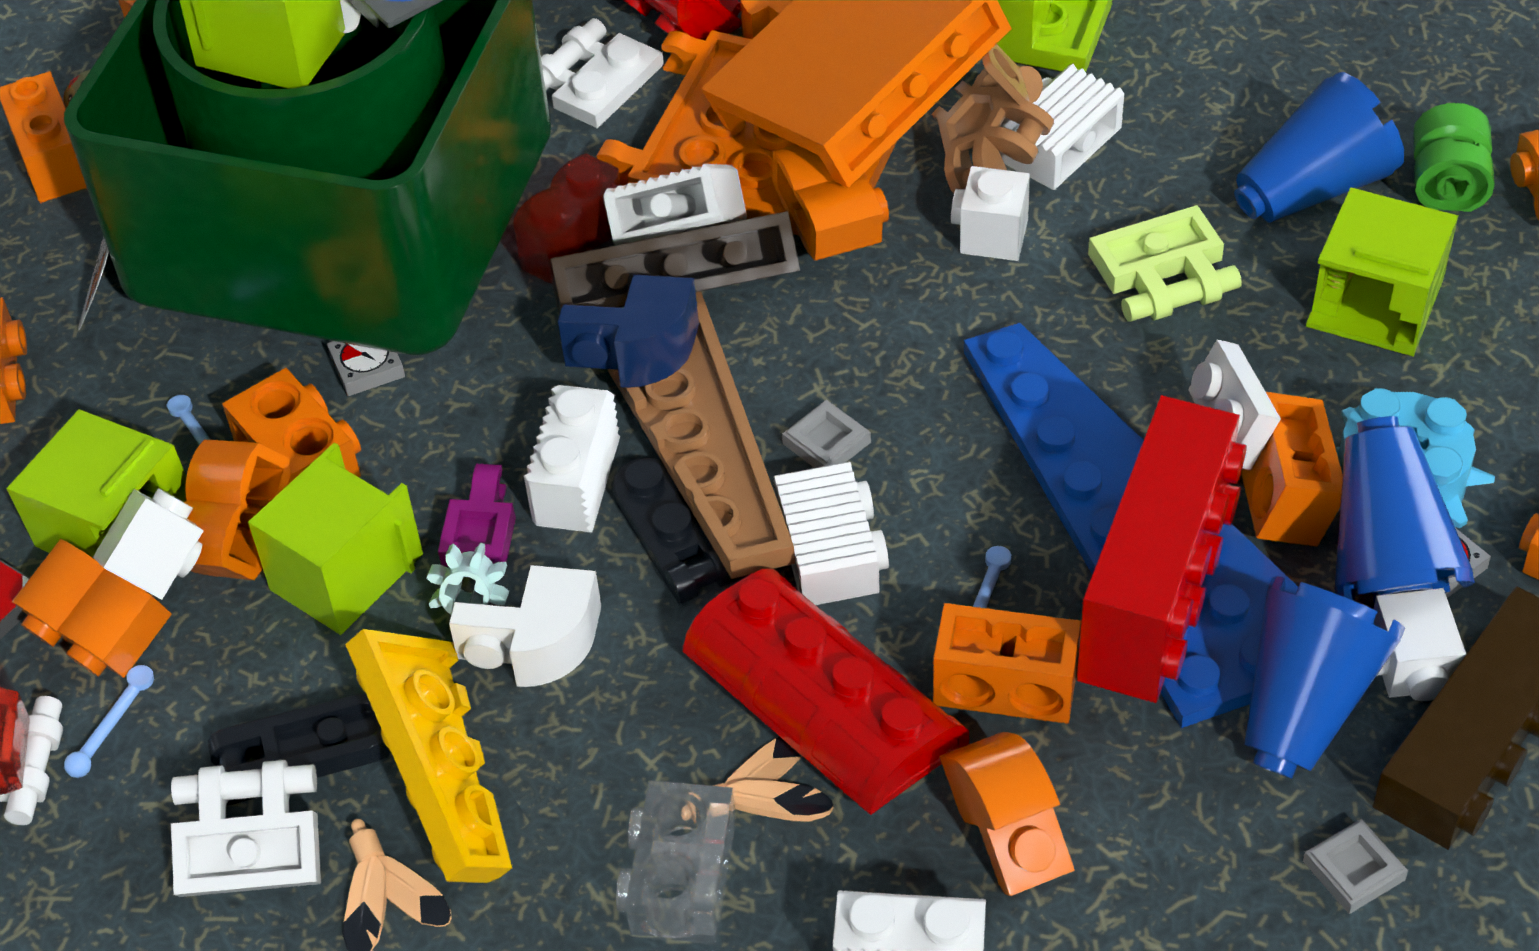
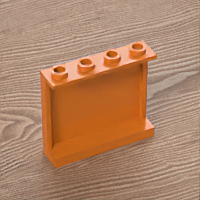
M793 0L700 89L726 130L731 132L738 124L745 120L818 154L833 180L849 188L1012 28L997 0Z

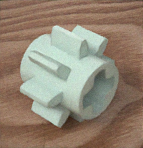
M480 543L475 551L461 553L456 545H450L445 555L449 568L440 564H434L427 575V579L431 583L441 585L431 597L429 602L430 608L443 606L452 615L455 602L488 605V602L495 605H505L509 590L504 586L495 584V582L504 576L507 568L506 562L493 564L484 555L485 544ZM463 577H470L476 580L473 593L460 589Z

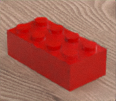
M1163 395L1160 396L1083 599L1077 681L1156 704L1165 678L1177 681L1188 641L1183 638L1188 626L1196 627L1205 598L1206 588L1200 586L1206 574L1214 575L1219 561L1223 537L1215 534H1220L1223 524L1231 525L1239 500L1240 487L1230 485V483L1237 484L1247 450V445L1236 442L1239 414Z

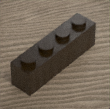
M788 211L552 258L548 261L559 316L563 304L624 307L633 275L694 278L695 291L699 292L800 271Z
M1518 586L1514 588L1381 772L1373 808L1447 850L1450 849L1462 830L1472 836L1478 832L1494 803V798L1488 796V792L1496 781L1506 787L1511 784L1528 752L1527 749L1521 747L1522 743L1529 733L1539 738V597Z

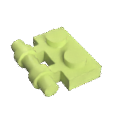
M1198 205L1089 238L1088 255L1112 293L1116 294L1132 288H1136L1139 293L1122 299V311L1129 322L1151 316L1153 321L1172 315L1174 308L1200 301L1202 305L1210 304L1221 300L1222 293L1238 289L1242 285L1241 276L1236 266L1231 265L1215 270L1212 266L1213 263L1222 261L1224 243ZM1181 273H1185L1188 277L1186 280L1167 286L1162 280Z

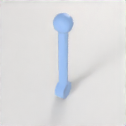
M186 395L172 397L167 403L169 413L172 416L181 418L199 445L204 439L210 440L191 413L193 407L191 399Z
M994 546L987 550L985 562L988 570L973 607H987L1001 570H1005L1011 564L1012 555L1007 548Z
M138 665L128 671L126 675L127 688L80 751L72 752L66 757L64 769L68 775L80 778L90 771L91 757L138 693L152 685L154 674L151 668L145 665Z

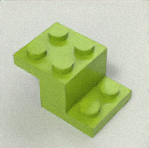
M997 0L1012 28L997 45L1015 63L1063 71L1067 66L1074 64L1077 70L1083 68L1086 73L1111 9L1112 0Z

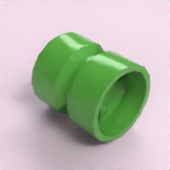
M1464 103L1442 104L1424 112L1416 121L1413 131V151L1416 161L1414 167L1415 192L1418 200L1425 207L1435 210L1472 212L1487 202L1492 196L1495 185L1493 160L1491 157V127L1488 118L1478 108Z

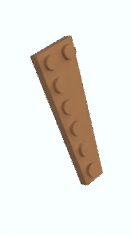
M701 291L696 292L699 326L691 355L678 371L650 385L621 388L618 370H607L730 577L733 579L750 575L761 569H775L795 564L794 545L703 295Z

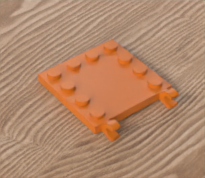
M711 30L705 41L691 37L684 32L670 31L661 45L662 51L671 53L663 66V70L682 74L685 77L643 150L630 147L617 140H605L597 154L598 161L607 162L599 176V180L625 186L627 183H638L639 180H648L650 177L659 178L660 175H670L671 172H680L682 169L691 170L693 166L702 167L703 164L732 165L738 170L747 219L786 212L773 183V151L796 144L745 120L738 124L731 132L726 130L700 89L752 39ZM897 142L866 171V178L873 188H875ZM789 216L792 233L799 235L794 220Z

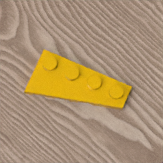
M362 629L345 645L356 668L357 681L367 694L380 724L382 739L392 752L404 780L407 798L417 811L430 841L434 861L442 870L447 882L488 883L502 877L512 869L494 795L483 786H480L476 773L485 764L480 741L468 737L462 716L471 709L466 687L458 683L454 684L450 667L459 661L454 643Z

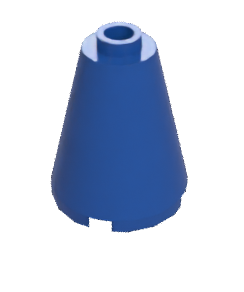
M1338 72L1334 76L1324 79L1237 174L1236 182L1238 188L1234 191V195L1244 213L1252 219L1261 216L1270 223L1349 192L1350 187L1358 189L1389 177L1395 170L1400 168L1404 163L1402 140L1393 120L1391 119L1383 125L1373 111V108L1381 103L1376 95L1359 79L1345 72Z
M1396 416L1377 417L1357 423L1358 433L1348 436L1345 440L1335 593L1353 601H1356L1354 591H1358V594L1372 593L1375 603L1376 596L1438 588H1444L1445 593L1451 592L1449 578L1456 577V581L1464 588L1472 586L1474 584L1472 567L1414 428L1399 426L1398 417Z
M1275 576L1272 577L1266 594L1244 745L1257 751L1253 764L1292 779L1297 767L1307 771L1313 769L1401 641L1405 627L1393 619L1387 632L1374 625L1378 611L1310 584L1300 582L1296 595L1284 592L1286 587L1285 578Z

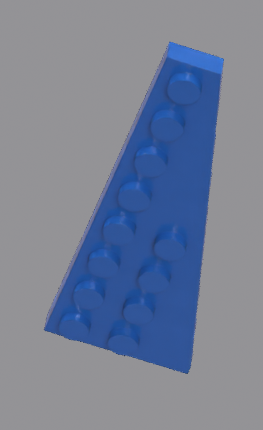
M1021 323L964 340L965 356L1093 575L1144 440ZM1232 523L1230 526L1223 524L1220 534H1215L1223 537L1222 549L1214 575L1206 574L1200 586L1206 588L1205 598L1196 627L1188 626L1183 638L1188 641L1180 675L1177 681L1165 678L1160 692L1181 728L1250 704L1266 594L1271 579L1275 576L1284 577L1286 584L1284 592L1296 595L1298 586Z

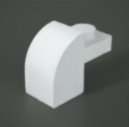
M531 565L520 608L455 602L449 625L458 659L467 660L472 665L485 669L497 668L502 663L512 664L517 687L543 685L567 675L585 659L594 641L601 610L596 571Z

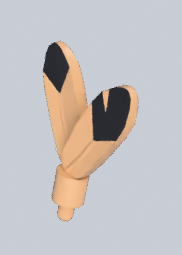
M778 737L764 745L727 779L725 784L720 783L697 789V797L683 800L680 804V810L686 814L701 810L704 817L730 810L732 806L739 811L789 821L809 822L830 815L833 810V801L814 787L777 781L802 757L785 740Z
M362 819L353 820L351 828L354 835L349 839V843L358 865L352 878L344 917L343 938L347 950H373L379 942L383 928L387 899L421 924L435 927L448 925L452 916L444 896L417 873L395 859L385 856L376 831L374 829H367Z

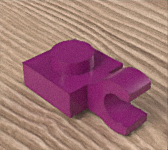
M477 463L473 472L469 500H449L438 548V555L442 566L449 567L446 563L445 555L452 544L456 545L461 553L475 551L476 547L483 543L485 544L484 555L493 564L497 562L507 563L516 516L513 503H503L507 487L506 484H500L502 465Z

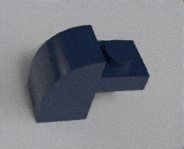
M633 275L624 308L563 304L558 319L565 366L618 370L621 388L650 385L674 374L685 364L691 355L699 326L694 278Z

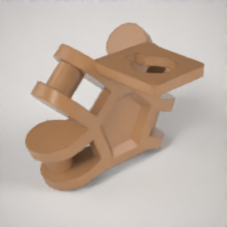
M997 44L982 58L985 68L977 76L972 87L962 80L954 89L961 97L948 112L938 106L931 114L939 125L946 154L944 163L945 176L953 193L955 189H966L971 166L1007 170L999 151L1020 163L1032 164L1038 154V148L1035 144L1040 135H1048L1054 125L1052 116L1034 104L1040 97L1043 89L1040 73L1031 66H1017ZM1005 118L1020 124L1016 132L1000 127ZM970 149H973V153H972L973 165H972V162H971V159H970V156H969V151H968V150H970Z

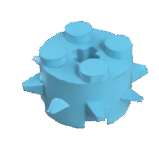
M1375 388L1362 396L1360 405L1356 409L1348 407L1342 410L1341 416L1345 427L1340 447H1335L1342 474L1345 440L1348 436L1358 433L1357 423L1377 417L1396 416L1398 417L1399 426L1414 428L1454 526L1461 528L1467 524L1468 519L1462 506L1466 487L1494 483L1495 476L1472 467L1476 452L1473 436L1475 429L1466 422V410L1455 399L1448 397L1433 398L1416 392H1391L1387 389Z

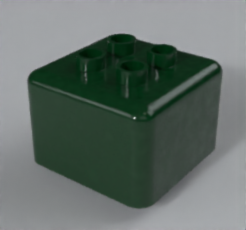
M136 0L64 112V123L120 285L132 300L144 306L413 356L435 352L444 347L454 337L551 133V122L532 0H443L391 28H388L381 21L379 22V27L376 28L361 14L357 28L350 33H345L309 85L297 88H284L196 66L180 1Z

